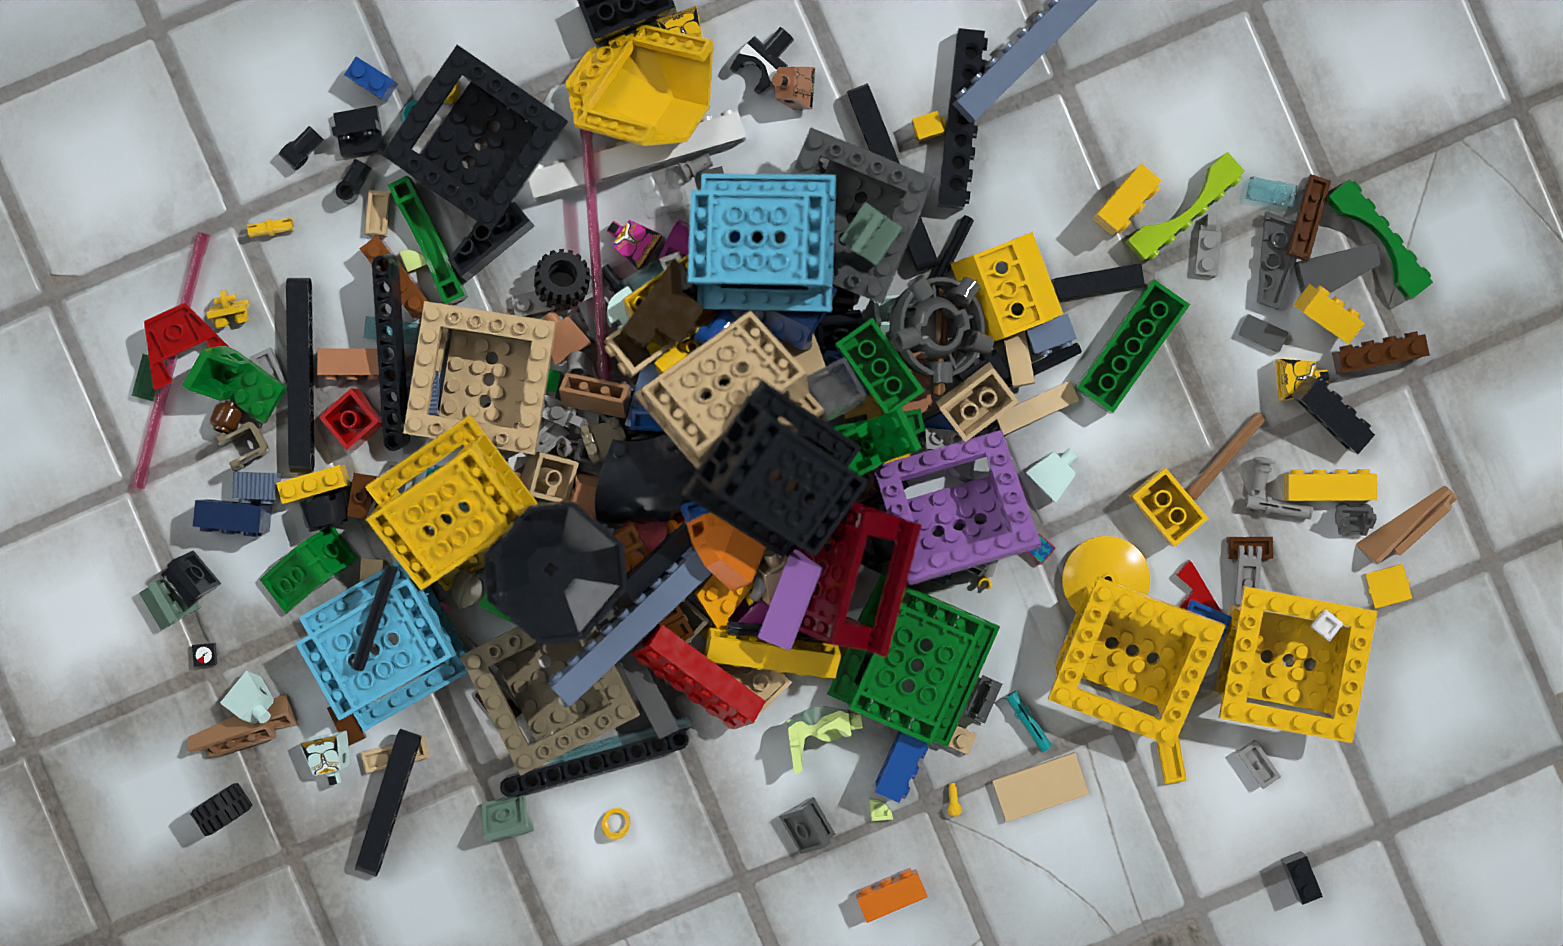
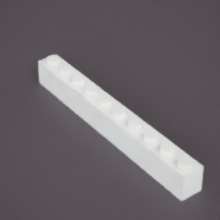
M728 110L722 112L721 117L714 119L712 116L704 117L687 142L643 146L628 143V141H621L616 143L614 148L600 147L595 149V153L590 155L580 153L574 155V159L565 161V159L553 161L552 166L544 168V165H538L529 178L533 197L537 201L745 141L746 136L739 112Z

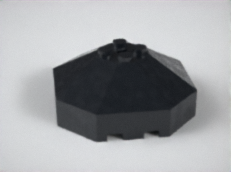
M573 501L525 505L483 554L487 601L538 644L586 640L599 621L601 622L613 608L612 606L619 597H622L628 590L624 544ZM548 563H552L554 567H557V571H554L552 576H549V573L544 571V568L548 567Z

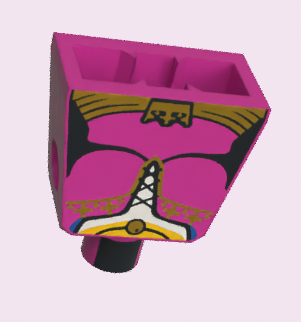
M628 220L624 227L613 221L607 229L608 233L616 237L612 246L639 271L663 237L660 233L632 220Z

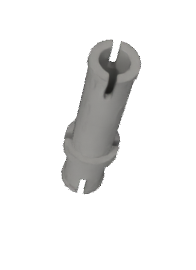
M1247 495L1244 503L1245 509L1263 511L1264 514H1270L1271 512L1306 518L1308 520L1312 518L1313 506L1273 500L1272 497L1268 496L1261 498ZM1283 508L1295 509V510H1298V511L1288 510V509H1283Z

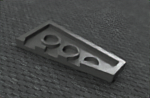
M1266 211L1264 215L1257 303L1278 310L1280 309L1297 258L1286 255L1296 221Z

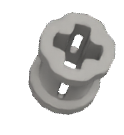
M560 438L557 443L558 455L560 457L574 455L580 438L575 440Z

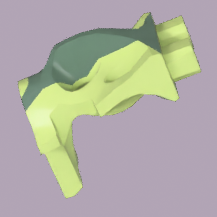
M817 706L804 710L798 718L787 720L794 774H798L803 770V748L807 736L811 735L826 742L837 740L842 736L849 737L851 736V730L863 728L861 714L857 712L848 713L847 709Z

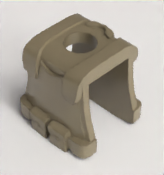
M620 419L601 424L581 426L582 439L588 456L594 465L606 458L613 439L626 441Z
M252 422L242 424L239 429L229 434L222 433L215 437L220 446H225L251 431L253 432L260 448L229 462L234 472L243 469L245 463L260 455L262 457L265 456L269 451V446L263 434Z

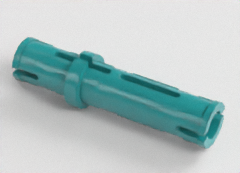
M1015 690L1005 696V699L1015 712L1014 716L1016 719H1020L1040 749V752L1051 748L1053 744L1031 714L1030 707L1026 706L1018 692Z

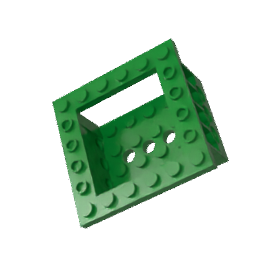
M880 575L860 616V622L874 627L887 576ZM906 585L887 657L873 653L859 684L854 681L867 654V650L847 647L838 666L836 678H833L827 695L847 703L850 710L928 744H932L935 741L948 747L1000 626ZM925 638L932 641V647L927 651L920 648V642ZM914 659H921L923 661V668L920 671L911 669V662ZM907 679L914 682V688L909 692L902 689V683Z

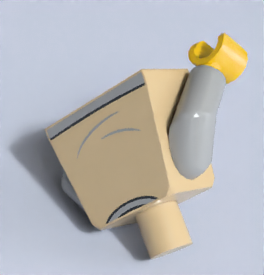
M772 550L764 554L766 562L759 566L753 590L749 591L745 597L749 607L752 603L760 601V598L770 606L788 560L786 555L783 558Z

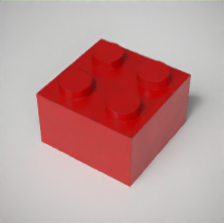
M350 388L319 416L340 444L348 451H355L382 427V415L362 391L355 388Z

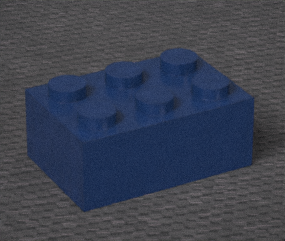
M213 499L195 500L193 527H200L199 531L213 532L222 529V534H241V531H243L244 536H262L263 532L270 531L272 505Z

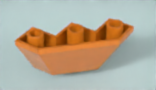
M712 513L704 514L687 522L692 544L705 567L731 591L752 583L766 550L764 545Z

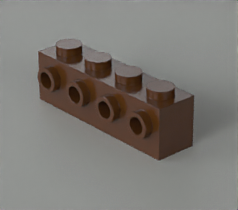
M1418 331L1405 333V338L1396 339V335L1382 338L1383 343L1375 344L1374 340L1361 342V347L1353 348L1352 344L1339 347L1340 351L1332 353L1336 374L1430 356L1426 334L1418 335Z

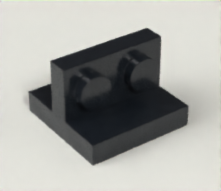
M378 106L333 113L335 127L331 128L333 136L338 139L341 157L385 150Z
M860 310L827 312L818 323L819 349L821 353H825L826 350L838 351L835 348V344L863 325Z
M194 550L173 559L167 564L168 568L161 574L188 608L194 606L208 592L216 589L221 584Z

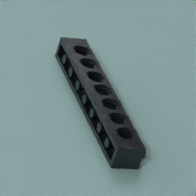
M958 28L937 202L938 207L964 209L965 204H969L970 191H967V183L972 182L973 169H969L970 160L974 161L975 147H972V139L977 138L978 125H974V122L965 125L960 124L957 116L961 113L953 106V103L957 100L955 95L962 88L968 89L972 85L971 80L967 81L963 78L962 73L964 71H971L974 76L979 72L984 73L986 60L982 59V52L987 51L988 38L984 37L985 31ZM973 49L976 52V57L973 59L967 58L965 50ZM963 136L966 139V145L962 147L957 146L955 138ZM954 158L962 159L964 167L960 169L955 168L952 160ZM950 181H960L961 189L957 191L951 189Z

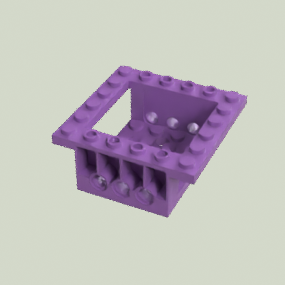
M1002 430L975 437L966 442L961 441L881 464L874 469L885 512L922 524L907 580L908 585L1041 547V542ZM987 457L989 476L914 498H906L901 481ZM979 517L987 519L986 523L982 525L976 524L975 520ZM958 523H963L966 526L961 531L954 529V526ZM937 529L944 531V534L940 537L932 535Z

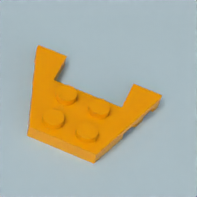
M711 573L694 594L714 623L715 628L726 630V625L729 622L728 619L752 589L755 581L735 591H731Z

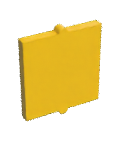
M1403 564L1365 574L1369 588L1367 592L1371 595L1374 609L1413 599L1408 584L1410 580L1406 577Z

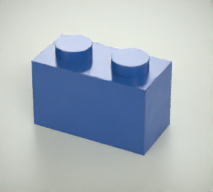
M355 56L344 74L351 81L385 102L388 101L398 85L393 79Z

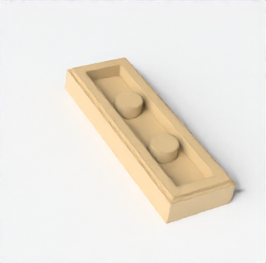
M1025 330L1003 338L1013 388L1035 384Z
M425 735L422 736L415 761L430 757ZM394 744L361 752L366 774L386 769Z

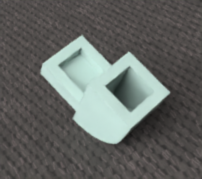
M628 286L616 293L608 304L606 318L610 328L618 323L617 329H620L629 320L623 303V298L632 293Z

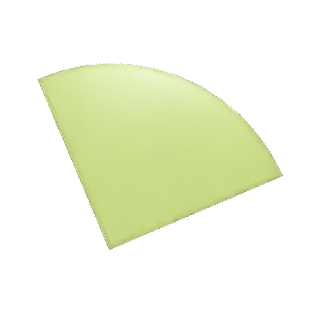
M411 250L400 251L409 273L427 266L426 260L421 254Z
M869 798L871 821L893 820L892 812L884 802Z

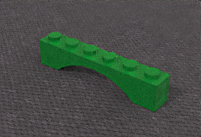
M407 175L388 184L397 206L422 251L444 304L453 305L468 298L455 268L448 261L450 257L413 179Z
M1350 179L1345 181L1327 196L1326 202L1338 216L1347 217L1363 224L1380 239L1391 261L1393 285L1406 301L1414 299L1433 283L1430 279L1431 274L1426 268H1421L1416 262V255L1404 247V241L1400 235L1391 231L1388 220L1382 215L1379 216L1375 211V204L1369 198L1366 199L1362 195V189L1355 181L1352 182Z

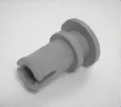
M708 153L691 162L689 160L686 161L685 165H682L681 162L678 163L680 174L687 183L690 182L689 177L697 176L696 173L713 166Z
M1254 457L1253 460L1257 461V465H1254L1256 471L1252 489L1266 491L1268 475L1272 471L1270 465L1275 464L1276 461L1266 457Z

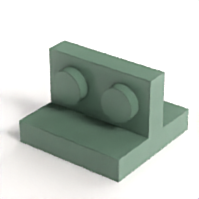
M865 202L840 241L878 266L903 228Z
M164 578L147 585L148 588L139 592L160 630L166 629L201 608L198 602L188 608Z
M524 794L503 797L481 804L483 836L486 841L491 840L493 843L534 831L533 822L527 812Z

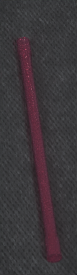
M580 129L598 359L597 374L598 379L611 382L610 361L608 353L604 348L607 330L593 132Z
M197 232L193 255L180 304L185 302L190 308L210 239L209 234ZM179 353L165 359L164 364L171 378H173ZM171 383L157 390L139 464L136 467L132 483L134 487L142 489L146 487L150 471L149 467Z

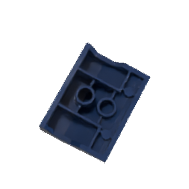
M739 284L736 288L809 290L804 285ZM832 286V301H833L834 296H835V294H836V292H837V290H838L837 288H835V287H833V286ZM727 310L738 318L751 311L773 336L801 350L811 349L812 337L818 323L827 314V312Z

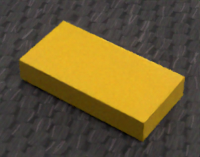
M1179 737L1174 747L1156 741L1164 784L1187 781Z

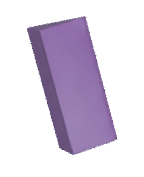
M794 550L788 557L758 638L786 650H791L822 570L819 565L798 550Z

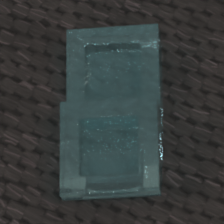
M1253 176L1249 180L1246 199L1293 207L1297 185Z

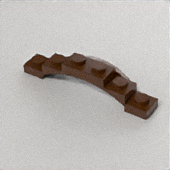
M633 523L612 533L613 536L624 544L626 575L650 554ZM650 587L645 589L642 593L644 594ZM679 604L658 623L659 626L663 624L684 641L695 635Z

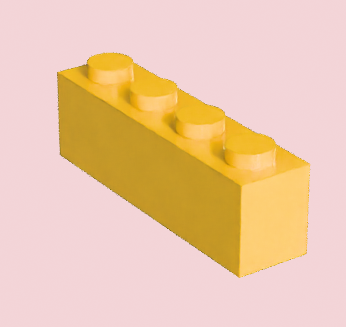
M1335 469V474H1326V470H1312L1313 474H1304V470H1290V474H1284V500L1286 501L1377 500V474H1370V469H1357V474H1348V469Z

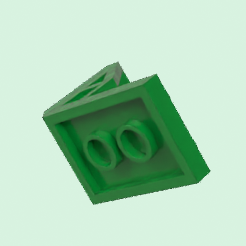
M227 346L202 349L182 385L189 391L219 401L229 399L262 424L267 423L287 386L240 352Z
M902 407L860 422L840 432L862 447L849 465L859 475L877 468L886 461L915 452L921 448ZM821 444L819 445L821 450H823L827 454L830 452V450H828Z
M328 526L296 546L259 580L285 614H287L312 592L355 563L358 557L335 527Z

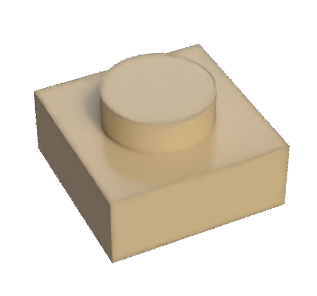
M957 725L948 746L968 755L977 734Z

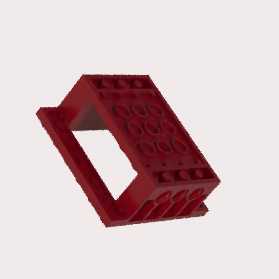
M854 502L816 557L797 546L799 552L822 568L799 631L831 645L863 649L879 656L887 657L922 524ZM867 535L896 540L874 627L846 616L866 545Z

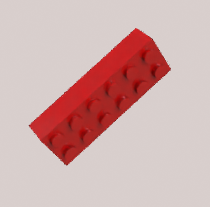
M663 624L653 628L646 634L631 653L640 664L654 670L656 676L666 679L674 689L688 695V698L693 703L703 706L708 714L722 720L727 728L735 730L753 724L766 702Z

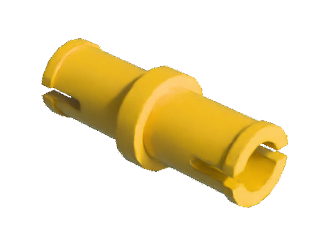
M292 217L278 220L266 219V222L247 224L250 238L268 234L269 236H275V233L294 231Z

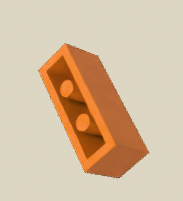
M905 869L896 878L891 879V877H887L879 881V885L875 887L866 886L859 890L856 898L867 923L928 897L916 869Z

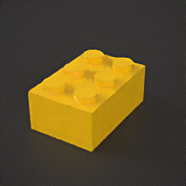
M1141 163L1131 172L1092 219L1111 236L1116 232L1120 234L1131 223L1129 218L1131 216L1134 218L1146 206L1143 203L1144 200L1148 201L1160 190V187L1157 185L1162 180Z
M1167 468L1159 469L1128 495L1172 547H1176L1209 519Z

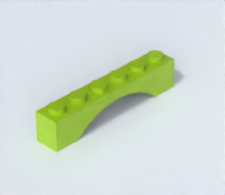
M1226 152L1207 169L1201 192L1195 202L1183 214L1168 222L1144 225L1127 239L1125 243L1141 261L1147 258L1151 261L1160 253L1158 250L1163 244L1168 246L1177 238L1174 235L1180 229L1185 231L1193 224L1191 219L1195 215L1202 216L1210 209L1207 205L1212 200L1215 202L1219 201L1226 194L1224 190L1229 185L1232 188L1242 180L1241 175L1245 172L1244 169Z

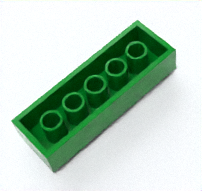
M1151 280L1074 389L1109 414L1114 413L1190 304L1157 280Z

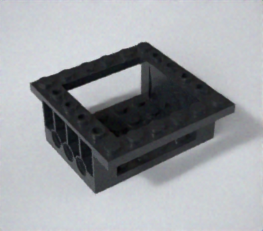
M457 44L381 155L493 232L558 138L568 120ZM464 76L469 82L468 86L422 153H417L412 148L457 82ZM491 121L499 122L500 128L498 131L490 132L488 130V125ZM479 139H485L487 141L486 149L477 150L476 142ZM466 157H473L475 159V164L472 168L464 167L463 161Z
M761 379L681 493L783 558L793 544L798 545L816 557L866 487L868 481L849 467L861 450V446ZM769 410L830 450V452L827 454L770 414ZM779 470L778 478L771 480V474ZM796 481L795 488L787 491L789 483Z

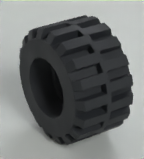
M559 249L557 253L555 250H552L549 256L547 254L543 255L542 261L539 260L534 276L535 293L540 295L539 300L542 303L546 301V306L550 308L554 305L557 310H560V307L568 310L570 305L576 307L579 301L582 302L585 299L589 289L590 269L587 267L585 260L581 261V255L577 253L575 256L572 250H568L567 253L564 252V249ZM563 272L570 275L575 282L569 286L561 287L555 285L550 280V276Z
M233 783L194 808L190 815L204 836H210L249 811L253 804L239 783Z

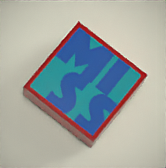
M1038 534L1041 547L1026 552L1042 565L1056 548Z

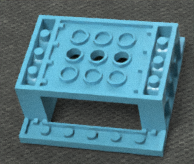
M702 174L701 190H691L688 282L698 286L697 303L703 306L704 309L832 312L836 175ZM733 231H739L741 240L735 244L731 243L730 234ZM757 231H761L764 235L763 241L759 244H755L752 241V236ZM781 231L785 232L786 241L783 244H777L775 242V235ZM722 283L804 285L809 290L722 289Z
M398 561L391 564L397 567L398 570L373 642L379 646L380 652L378 655H373L370 652L363 671L352 669L351 656L356 654L384 569L299 617L308 636L296 642V646L338 720L353 713L363 732L468 673L460 658L461 655L468 651L431 586L428 585L420 590ZM391 632L398 635L399 641L397 644L389 642L388 636ZM446 661V663H444L443 665H441V666L435 668L434 670H432V671L428 672L427 674L421 676L420 678H418V679L412 681L411 683L405 685L404 687L398 689L397 691H395V692L389 694L388 696L382 698L381 700H379V701H377V702H374L375 700H377L378 698H380V697L384 696L385 694L391 692L392 690H394V689L400 687L401 685L407 683L408 681L414 679L415 677H417V676L423 674L424 672L430 670L431 668L437 666L438 664H440V663Z

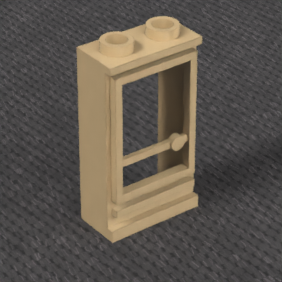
M624 326L608 336L604 341L606 352L610 357L615 356L619 362L618 368L624 375L628 374L630 378L674 347L670 343L665 346L664 341L655 333L654 338L657 341V345L662 347V349L637 367H634L615 342L622 337L620 332Z

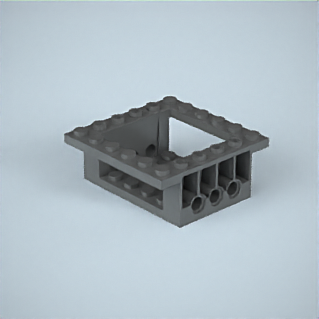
M810 127L791 174L814 175L821 157L829 160L824 175H836L833 284L883 304L935 178ZM860 192L867 194L868 200L866 203L903 228L878 266L853 251L848 245L843 246L839 242L840 235L845 233L850 225L847 220L848 215L853 212L858 213L864 205L858 204L856 201V196ZM781 231L775 235V242L777 244H783L786 241L785 232Z

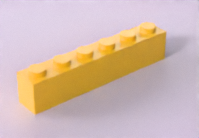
M709 628L704 650L705 656L716 665L722 663L737 668L743 666L752 667L760 671L767 669L774 670L777 673H795L799 676L812 675L821 679L836 678L841 658L837 645L795 639L791 650H786L757 636L728 635L726 630Z

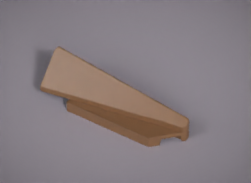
M1443 486L1357 542V547L1375 564H1379L1391 551L1394 555L1401 556L1451 510V504L1458 497L1447 486Z
M283 694L274 698L273 704L267 710L271 715L270 719L265 723L258 721L252 724L240 719L238 716H234L189 736L188 752L205 751L207 756L215 758L276 738L275 729L297 725L288 695Z

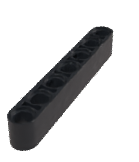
M401 728L397 733L356 862V871L377 877L381 869L422 735Z

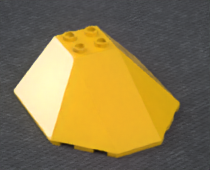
M642 24L636 27L637 31L629 35L620 34L608 40L609 44L600 48L594 46L588 49L566 80V89L569 92L568 98L576 128L643 146L687 142L710 108L713 41Z

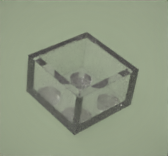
M845 357L807 376L809 393L823 408L824 413L822 416L825 422L854 409L866 401V393Z

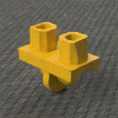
M227 290L220 291V297L214 298L216 306H211L209 311L206 312L207 318H212L216 328L229 324L227 318L229 314H234L236 323L247 322L249 319V299L236 301V294L229 295Z

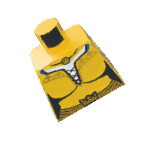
M696 6L657 19L659 28L702 37Z
M1275 359L1278 401L1293 399L1291 395L1308 375L1314 378L1321 377L1327 383L1329 382L1328 370H1316L1315 361Z

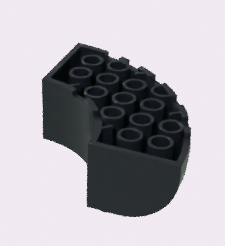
M667 434L643 441L613 439L597 483L595 494L596 517L599 520L625 524V522L646 524V522H666L676 519L677 516L683 515L681 505L693 502L681 492L697 469Z

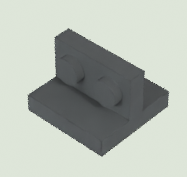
M814 797L807 799L795 809L784 812L779 816L800 854L825 848L830 844L829 839L836 835Z

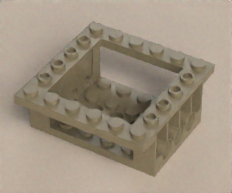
M517 626L460 656L520 776L640 716L616 665L611 667L570 707L561 705L559 702L560 697L548 685L551 675L558 670L562 671L567 666V661L576 654L578 656L584 650L583 646L589 640H595L600 635L596 626L586 640L538 644ZM547 655L551 658V665L549 667L541 666L539 662L541 656ZM497 663L535 738V741L530 746L489 667Z

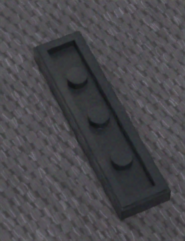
M1141 263L1054 278L1058 300L1145 285Z
M683 522L626 575L628 589L626 593L631 599L635 600L693 545L686 523Z

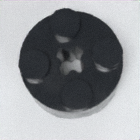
M337 491L313 496L311 501L304 499L299 502L304 523L309 532L321 530L327 524H330V527H336L348 521V510L343 491L338 493Z

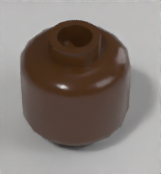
M225 401V403H218L212 412L210 424L213 426V430L229 434L237 430L242 418V412L237 409V405L234 402Z

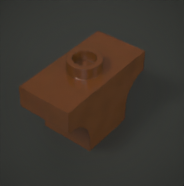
M353 473L348 517L367 519L374 498L365 486L376 479L377 476Z

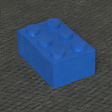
M898 731L874 783L875 792L900 803L901 798L906 799L910 790L909 781L911 778L915 779L919 770L918 761L920 758L924 759L927 753L928 746L926 742Z

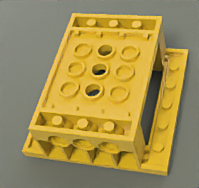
M471 414L365 486L378 503V506L367 517V522L420 590L437 580L443 589L448 591L452 588L454 577L462 569H467L473 573L475 570L483 568V554L525 505L538 504ZM464 445L455 458L404 493L400 494L397 490L458 447ZM466 502L470 506V511H462L459 508V503ZM449 514L452 517V523H445L441 515ZM426 525L432 526L434 528V535L430 533Z
M1097 577L1093 588L1086 586L1055 661L1056 678L1048 695V700L1174 747L1225 625ZM1109 637H1115L1118 640L1117 645L1114 647H1108L1105 642ZM1129 645H1136L1138 652L1134 655H1129L1126 652V648ZM1157 653L1159 659L1156 662L1151 663L1147 661L1148 654ZM1081 678L1090 680L1156 705L1160 718L1077 687Z
M1243 586L1240 606L1230 605L1229 616L1232 619L1224 636L1214 691L1223 695L1219 718L1353 743L1378 611ZM1324 609L1329 611L1344 625L1330 641H1327L1310 627ZM1265 650H1269L1272 653V658L1268 662L1261 660V653ZM1286 654L1293 656V663L1290 666H1284L1282 663V659ZM1308 658H1312L1315 661V666L1311 670L1304 668V662ZM1248 697L1322 711L1331 715L1332 718L1248 703L1246 700Z

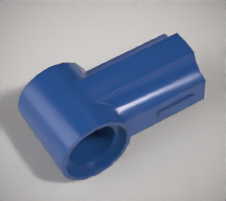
M721 310L707 327L702 326L696 332L694 343L702 346L737 321L736 318L729 311Z

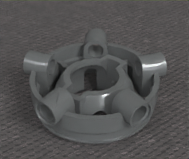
M922 274L907 283L908 288L900 294L893 306L889 322L891 342L906 366L912 371L933 377V383H953V375L966 370L975 361L978 354L987 355L993 347L994 340L985 334L983 312L975 297L980 286L968 277L962 278L961 282L947 277L926 279L925 275ZM935 287L944 290L943 295L947 299L936 296ZM938 308H940L947 321V337L954 339L946 346L934 343L931 338L923 340L920 327L927 325L929 316ZM906 310L908 312L916 310L912 317H905ZM956 349L959 350L958 355L953 359L952 353ZM921 352L918 358H921L923 360L932 361L943 359L944 362L921 364L916 360L912 353Z

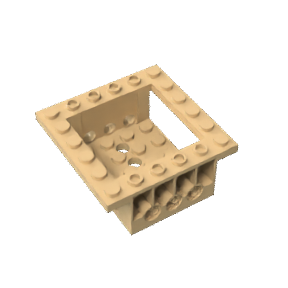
M424 301L403 433L436 438L471 414L497 449L536 455L557 322ZM442 327L452 329L439 416L428 415ZM495 352L498 355V361L491 365L487 361V356L489 353ZM489 373L495 378L491 386H487L484 383V377ZM484 395H488L491 398V404L487 408H483L480 404V399Z
M751 311L634 393L636 399L696 469L702 464L761 379L817 417L824 413L821 405L809 393L806 371ZM743 365L749 368L746 373L742 374L736 371L739 366ZM722 379H729L731 381L725 387L718 385ZM704 392L712 393V397L708 400L701 399L700 395ZM781 417L778 418L780 422L796 433L799 431V429Z

